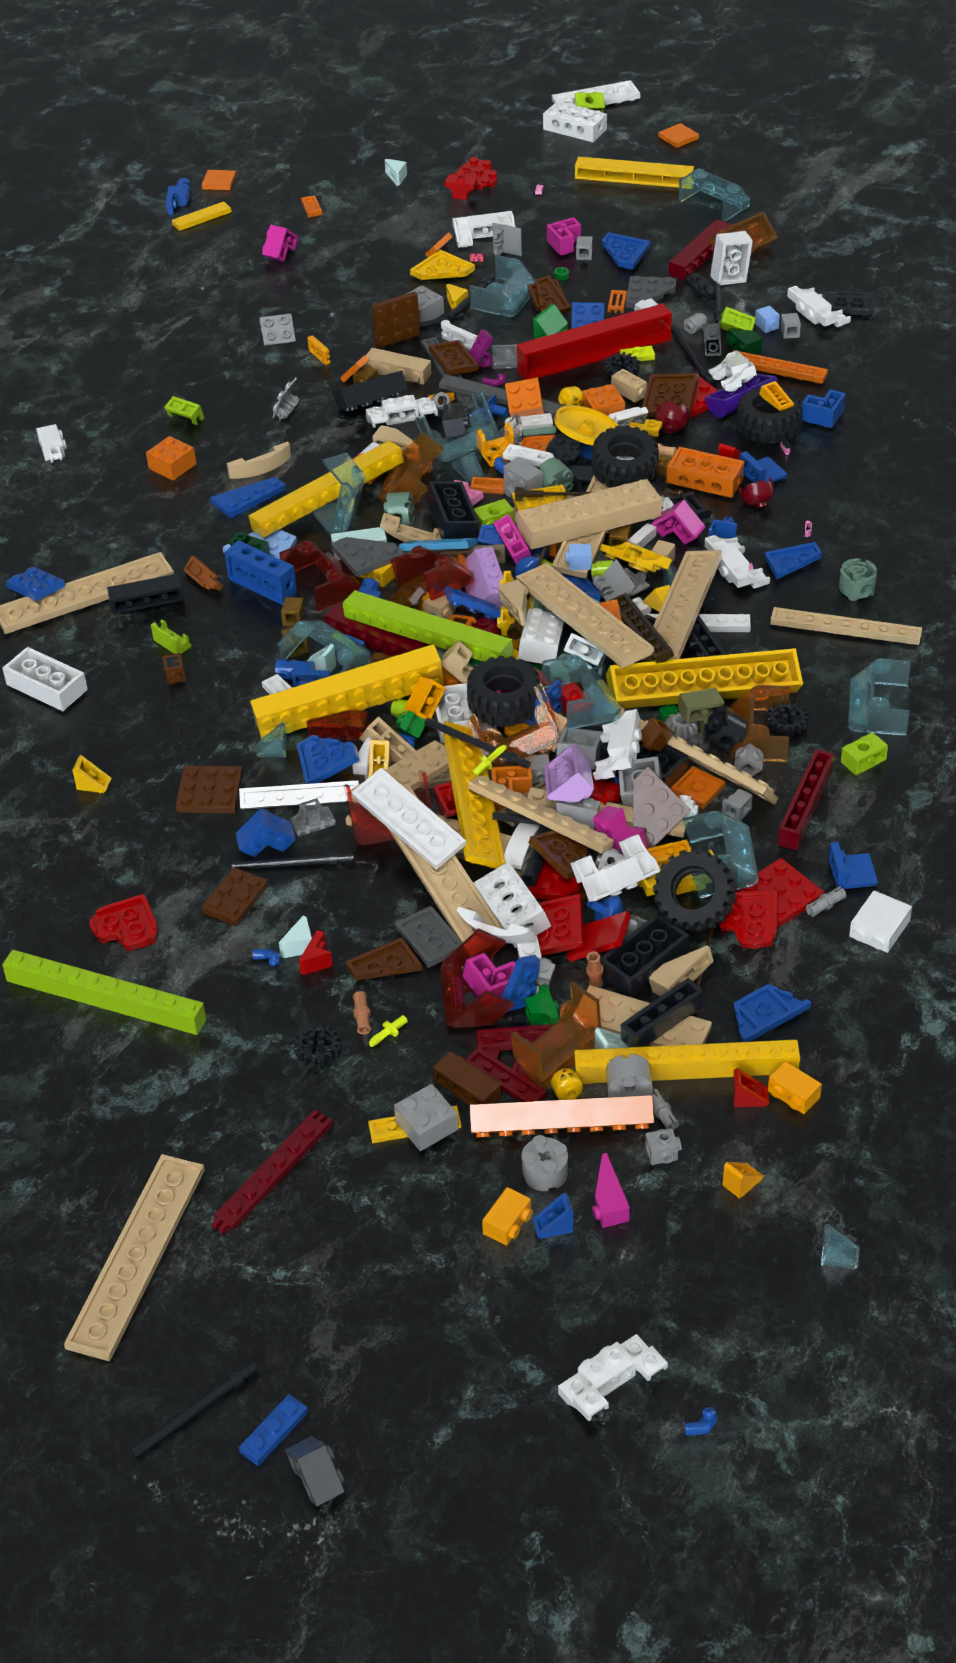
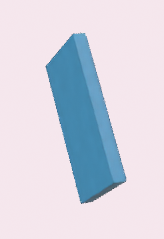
M476 538L417 540L402 543L399 545V548L402 551L465 549L478 545V541Z

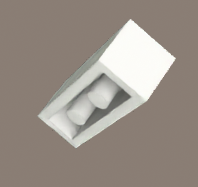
M647 523L629 538L628 542L643 548L656 536V527Z

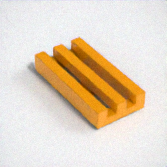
M313 335L307 338L309 351L324 365L330 364L329 349Z

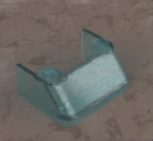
M696 169L679 180L680 202L700 190L723 200L722 221L724 222L750 206V197L738 184L729 182L703 169Z
M496 255V278L506 281L503 284L493 282L486 288L471 285V309L513 317L518 314L530 299L527 284L535 283V279L520 260Z
M482 390L472 393L478 409L470 413L469 423L471 427L466 429V434H463V437H449L442 440L438 431L430 430L425 416L415 418L425 444L440 462H449L478 449L476 446V432L479 429H482L486 441L498 438L499 431Z
M347 453L323 459L322 461L341 484L337 504L335 502L327 504L312 512L330 536L334 533L350 531L355 521L365 480L364 472Z
M319 619L295 623L277 644L281 659H287L298 645L309 636L324 646L332 643L335 653H337V661L343 666L339 673L365 666L371 659L367 648Z
M571 654L565 657L542 661L543 688L550 687L558 679L561 681V685L580 681L585 689L583 692L584 699L567 702L568 730L615 721L620 718L621 707L601 675L581 657Z
M876 659L851 678L848 727L850 730L892 735L907 734L909 710L890 709V703L887 699L874 697L875 684L908 686L911 661Z
M711 811L683 818L690 843L723 835L726 853L718 855V857L731 871L737 890L751 887L759 881L751 832L746 823L720 811ZM693 873L692 877L699 898L713 896L715 887L712 879L704 873Z

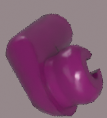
M498 374L497 379L483 378L482 384L493 387L504 385L506 383V375Z

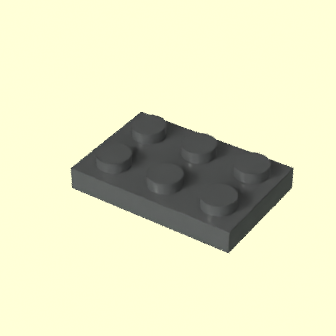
M432 906L395 923L397 931L428 968L464 951V944Z

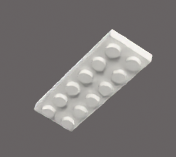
M631 80L552 95L553 103L562 101L570 105L573 104L575 93L603 92L605 106L628 100L634 101L640 98V92Z
M382 768L351 792L355 800L436 870L466 845V840Z

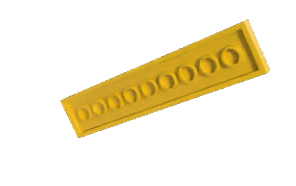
M448 721L443 723L482 741L480 730ZM443 733L460 834L466 840V845L463 847L465 861L497 869L505 864V857L498 821L492 820V812H496L494 801L468 789L469 781L477 778L472 773V770L482 762L481 757L485 756L484 750ZM487 768L479 776L489 778Z

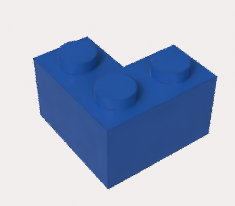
M830 389L824 398L808 394L802 402L801 420L833 428L844 411L846 393Z
M262 808L236 832L239 850L253 857H256L267 845L284 852L296 840L291 822Z

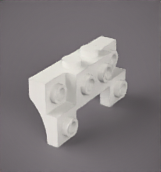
M512 211L452 218L458 248L473 246V239L493 237L492 223L515 227Z
M797 286L788 288L787 297L796 303V310L812 323H821L824 327L830 324L839 327L850 323L851 317L843 315V310L831 311V304L822 298V294H817L814 287L810 289H801Z
M738 351L728 353L718 366L708 370L715 380L724 379L725 376L728 377L721 381L722 388L728 392L736 391L738 387L742 386V383L748 382L754 378L753 376L757 375L755 365Z
M414 395L382 400V406L366 409L367 421L372 424L373 428L378 423L386 422V425L419 420V414L421 418L431 413L438 416L434 401H431L430 397L415 400Z
M713 535L705 538L707 550H721L722 558L717 569L720 571L721 576L725 577L729 583L733 582L737 588L749 584L753 588L770 584V577H766L763 574L762 568L749 570V562L742 555V553H745V547L738 543L737 537L722 539Z
M637 709L625 711L616 721L602 725L603 735H600L602 743L608 742L607 750L610 757L595 762L596 772H593L595 780L608 779L615 776L616 770L632 768V762L636 760L637 753L640 752L639 741L642 740L640 728L638 729L640 717Z
M639 834L620 841L619 844L624 858L605 867L597 869L591 855L570 863L577 883H583L589 902L597 901L608 895L621 894V889L625 887L626 890L638 886V881L660 872L656 859L646 850Z
M636 1334L621 1345L616 1342L611 1346H606L593 1358L584 1360L578 1367V1373L558 1386V1394L567 1405L576 1408L590 1421L594 1414L603 1408L605 1410L609 1408V1403L604 1396L634 1377L636 1370L649 1381L651 1376L661 1369L666 1370L668 1363L653 1346L648 1347Z

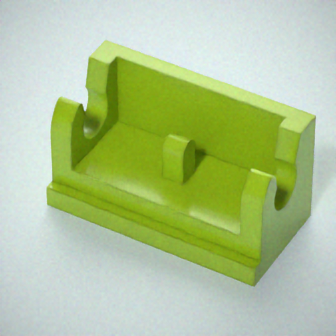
M725 307L721 313V320L718 323H720V328L726 331L730 328L752 331L756 317Z
M174 396L164 407L169 416L173 417L174 413L189 418L194 425H198L197 418L201 421L204 419L200 405Z
M161 619L160 628L155 622L151 624L153 640L172 653L182 654L191 648L188 636L183 634V638L167 628V623Z

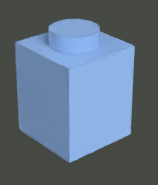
M771 306L756 310L755 324L762 331L767 333L779 329L780 315Z
M569 544V551H565V562L569 563V570H591V544Z

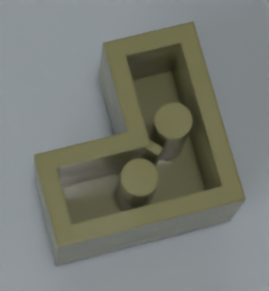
M716 688L681 693L679 695L678 710L685 723L697 722L698 729L703 734L705 723L709 725L711 721L708 719L715 709L723 706L724 701Z

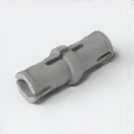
M838 886L827 894L823 893L816 901L806 905L807 913L814 917L825 909H831L835 903L846 898V892Z
M654 1089V1093L651 1094L654 1115L660 1118L665 1129H677L679 1122L671 1112V1106L668 1102L664 1101L658 1089Z

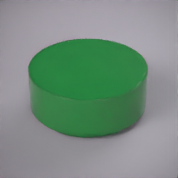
M565 267L556 268L554 270V278L558 280L568 279L569 269Z
M673 704L662 705L659 709L660 719L666 721L670 718V714L676 715L678 708Z

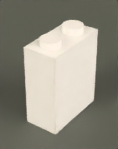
M873 891L852 920L849 937L888 953L909 923L912 906Z

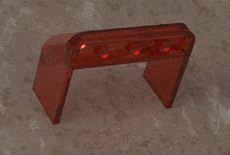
M304 541L279 552L280 560L293 565L294 572L315 563L325 574L327 582L314 588L317 612L345 601L354 591H358L361 587V583L330 552L313 542Z
M415 546L411 551L391 559L397 586L400 587L424 574L429 597L432 601L445 595L444 589L446 585L459 589L475 581L474 573L448 556L422 548V546Z
M419 770L421 791L414 793L419 801L433 812L427 775L425 771ZM344 784L348 814L356 841L361 845H370L395 840L389 829L375 816H370L369 811L359 802L353 803L350 786Z
M478 928L444 960L440 972L445 1022L448 1026L455 1029L490 1026L496 1023L514 1006V1002L487 990L477 997L463 978L467 959L485 953L494 965L493 955L506 944V940ZM468 992H472L477 997L470 1005L464 998Z

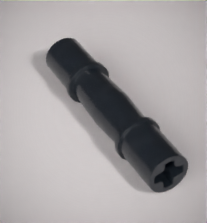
M540 824L535 835L554 830ZM533 847L530 850L528 859L524 863V869L520 877L526 886H534L536 884L539 873L543 868L544 858Z

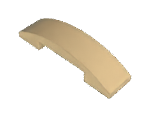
M285 442L274 446L272 452L247 461L240 458L227 463L229 478H248L276 469L290 459V443Z
M386 513L383 514L380 527L401 541L441 539L436 528H434L433 533L400 524V517Z

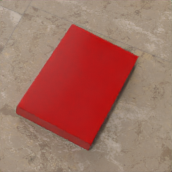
M625 911L583 925L584 947L568 950L566 958L572 962L585 958L588 953L593 951L601 953L620 947L631 915Z

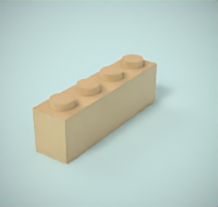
M376 348L370 349L366 355L368 361L364 364L378 369V375L382 376L402 370L405 381L423 385L432 374L431 360Z

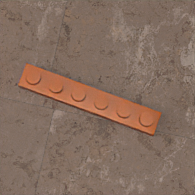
M738 351L755 365L756 370L769 374L772 373L823 384L828 375V369Z

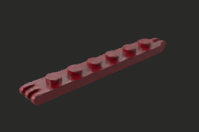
M314 1110L216 1212L212 1227L216 1230L219 1229V1232L225 1234L230 1228L234 1230L332 1127L334 1120L331 1118L327 1119L326 1115H320L319 1111Z

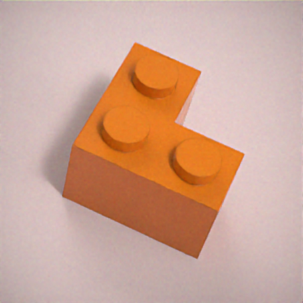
M521 766L492 767L491 769L492 781L503 784L514 792H519L523 795L532 787L531 766L529 769ZM494 801L496 812L505 807Z

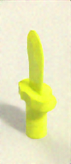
M502 745L498 747L488 758L482 756V762L472 770V773L478 777L486 768L491 770V762L502 754L507 746Z
M402 1015L392 1023L384 1022L383 1027L385 1029L373 1036L369 1045L374 1047L388 1035L397 1037L399 1034L397 1029L408 1022L407 1018Z

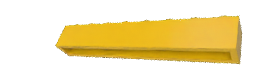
M578 157L575 164V179L691 189L694 180V166Z

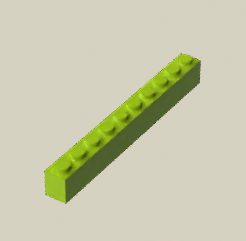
M354 591L343 602L345 618L430 645L434 644L436 647L446 650L460 641L473 652L471 658L486 662L488 658L494 657L495 659L499 656L509 658V656L514 654L512 639L359 591Z
M12 950L2 964L7 982L198 1035L207 1020L203 1002L20 951Z

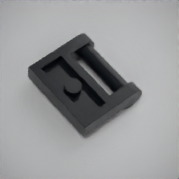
M693 491L684 493L681 497L669 498L673 505L685 500L699 519H708L712 514L697 499V495Z

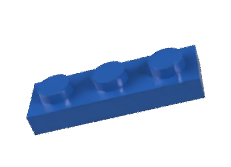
M288 1394L240 1445L239 1452L259 1466L308 1414V1407Z

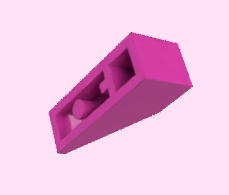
M509 514L493 522L515 565L521 558L532 556Z
M607 1153L602 1154L595 1193V1206H592L594 1218L600 1221L602 1228L629 1221L630 1208Z

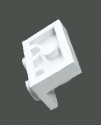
M634 407L609 414V417L619 426L625 427L630 422H645L649 412L646 407Z

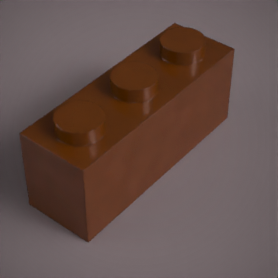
M450 1051L433 1066L434 1081L468 1105L496 1104L501 1099V1084L496 1079L484 1074L478 1067H474L466 1062L462 1056H457Z

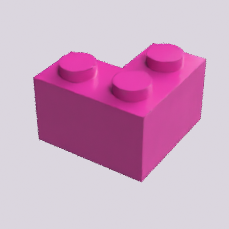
M574 217L548 224L547 242L559 255H566L574 252V243L577 242V236H581V224Z
M270 225L267 231L266 242L262 248V255L269 259L284 262L287 251H295L299 236L287 228Z
M685 500L662 511L661 516L651 523L656 527L661 537L674 531L684 545L696 539L706 527Z
M606 806L593 817L596 831L604 833L607 837L613 839L612 848L619 850L620 854L623 855L619 842L638 834L643 845L647 848L644 829L627 826L623 808Z
M483 953L466 960L463 978L486 1007L500 1001L508 979L515 967V962L512 961L495 968L486 954Z

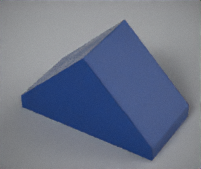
M567 1193L560 1195L532 1218L538 1238L542 1239L573 1232V1211Z

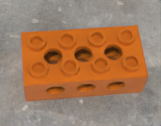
M679 447L667 466V483L733 498L744 478L745 461Z

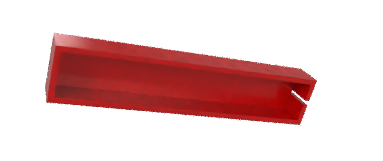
M662 303L516 344L517 372L523 380L541 378L604 360L607 357H611V354L617 355V352L620 353V349L653 346L670 341L672 313Z

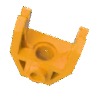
M510 422L505 423V437L486 441L482 429L476 432V446L490 467L494 466L497 457L503 458V452L509 444H514V432Z

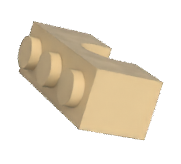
M458 641L444 653L441 664L463 684L467 683L468 675L473 669L468 663L473 652Z

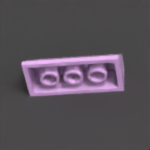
M493 547L475 549L466 558L471 579L464 584L467 594L496 604L501 609L502 603L500 602L498 586H500V579H503V575Z
M575 743L544 766L546 795L549 800L579 802L581 799L588 798L593 793L594 786L590 759Z

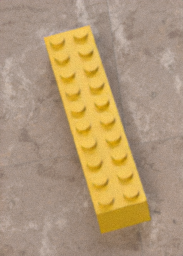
M433 644L251 700L259 734L262 741L272 739L276 736L291 733L321 722H327L356 711L382 705L385 702L401 699L411 695L420 676L432 679L443 685L442 664Z
M796 648L675 659L658 664L655 661L633 663L624 668L619 665H610L606 673L611 706L617 704L624 709L678 704L681 693L716 688L722 699L796 693L803 685Z

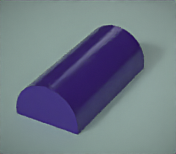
M757 374L748 382L742 383V386L738 387L736 391L728 392L721 389L705 397L707 407L715 417H725L738 410L739 400L747 391L750 392L753 388L758 389L765 384L777 382V377Z

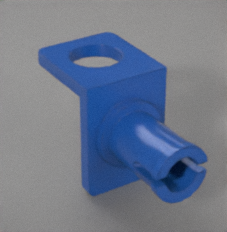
M493 395L486 402V407L481 406V409L476 410L473 416L489 421L494 415L507 418L509 408L497 405V395ZM486 411V415H480L479 413Z
M725 516L723 521L714 519L709 528L708 537L716 535L726 539L735 538L737 523H734L732 517H729L727 520L728 516Z

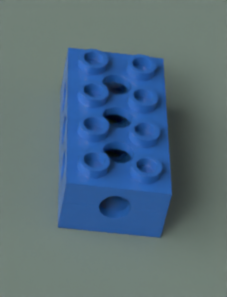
M239 540L225 551L228 579L281 605H283L285 597H294L297 594L293 565Z

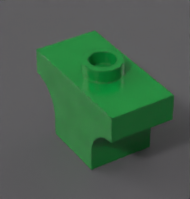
M409 710L403 712V714L400 713L395 722L397 724L395 730L414 736L415 739L420 737L425 727V720Z
M547 985L539 986V991L536 995L525 998V1013L530 1026L559 1024L557 1001H553Z

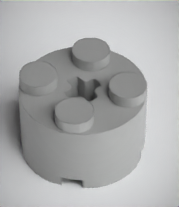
M630 1054V1058H623L621 1055L615 1057L607 1064L606 1078L609 1098L650 1096L653 1093L651 1068L648 1060L644 1057Z
M537 1135L524 1147L522 1151V1174L527 1185L538 1191H549V1188L556 1187L557 1189L565 1183L568 1177V1152L564 1144L556 1139Z

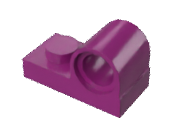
M484 329L480 331L469 351L480 367H488L493 361L488 348L491 346L494 338Z

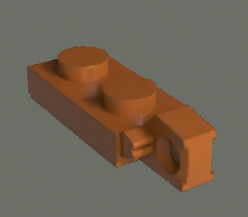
M191 556L183 571L202 587L221 591L224 585L216 580L218 575L196 556Z

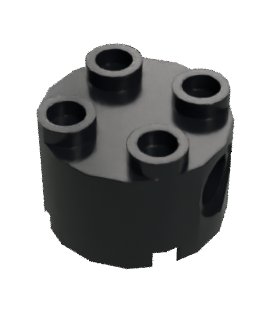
M558 434L548 443L546 452L553 454L554 458L559 459L565 465L581 466L579 441L569 436Z
M723 705L713 711L708 718L711 720L709 725L705 723L703 728V737L728 753L738 741L742 742L747 735V732H745L747 720Z

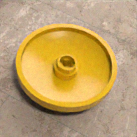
M576 405L559 408L554 418V422L561 432L574 440L588 445H594L595 439L603 431L606 432L609 428L613 429L615 426H619L612 418L597 410Z

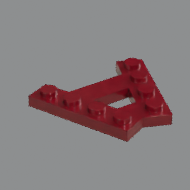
M564 1023L477 1030L478 1048L465 1059L466 1062L474 1067H478L490 1078L496 1079L501 1084V1091L518 1102L543 1101L547 1097L546 1091L531 1082L544 1047L566 1046ZM520 1049L512 1069L497 1060L500 1051Z

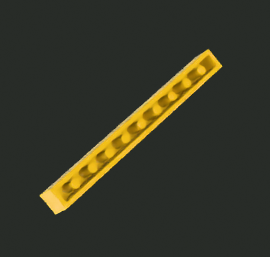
M388 440L248 515L252 530L265 538L404 462L401 447Z
M797 1040L574 1050L575 1072L578 1074L582 1084L607 1083V1064L615 1057L621 1055L623 1058H630V1054L639 1055L648 1060L652 1081L733 1077V1072L736 1068L749 1076L772 1075L785 1061L799 1069L800 1063Z

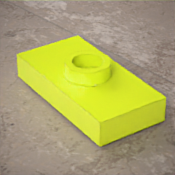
M652 346L620 349V354L623 352L626 355L631 353V357L636 356V360H639V362L655 360Z

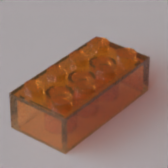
M762 211L716 232L709 239V242L714 249L716 234L746 231L753 240L752 254L771 245L778 239V236L765 212Z

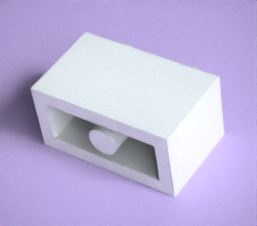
M571 633L564 648L566 653L586 660L598 668L602 667L607 656L591 642Z

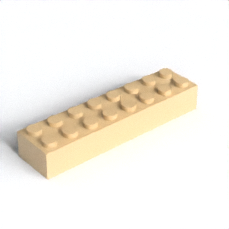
M647 479L517 511V529L530 549H535L660 517L662 498Z

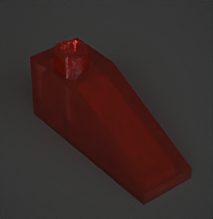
M346 710L307 720L308 737L316 735L320 738L361 741L360 737L369 726L368 711Z

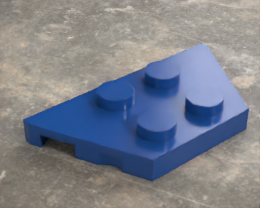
M770 984L734 1002L733 1005L742 1042H751L811 1008L809 1000L805 999L803 1002L793 998L792 993L779 990Z

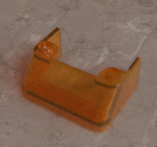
M422 432L402 452L404 462L389 470L378 499L384 503L387 502V493L411 492L415 505L420 500L421 495L429 488L420 481L424 473L428 474L431 471L433 460L444 448Z
M541 682L533 687L541 703L534 711V716L538 723L503 739L500 731L495 728L482 731L475 714H473L466 720L474 737L497 748L506 745L505 751H512L518 754L520 758L529 756L556 743L560 737V731L553 707ZM481 749L483 756L488 758L491 753ZM496 757L491 762L492 767H505L509 765L505 759Z
M756 685L732 703L730 709L747 720L745 729L747 735L742 742L738 741L731 751L728 752L731 758L735 759L736 751L751 743L764 754L763 761L787 762L789 736H769L768 727L762 724H754V710L768 711L769 707L773 708V704L780 705L781 701L787 704L790 686Z
M575 982L570 984L571 999L564 1002L560 1007V1020L534 1043L528 1039H523L515 1032L511 1034L515 1059L533 1083L544 1090L551 1087V1078L557 1071L566 1068L571 1069L575 1066L574 1050L595 1048V1029L597 1027L601 1028L599 999Z

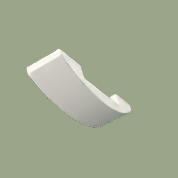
M519 823L504 854L505 863L509 862L513 868L522 869L525 861L528 859V851L531 847L528 843L530 836H534L537 833L539 825Z
M461 907L457 909L460 916L468 924L492 940L517 944L531 942L537 938L529 928L511 923L507 931L483 923L484 919L474 911Z

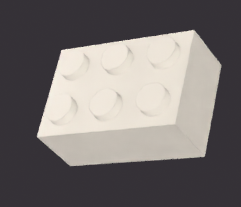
M746 231L716 234L710 276L720 285L743 283L747 280L753 240Z
M467 683L444 686L446 689L434 712L435 721L442 724L444 721L478 730V719L471 713L468 707ZM438 731L440 743H445L443 732Z

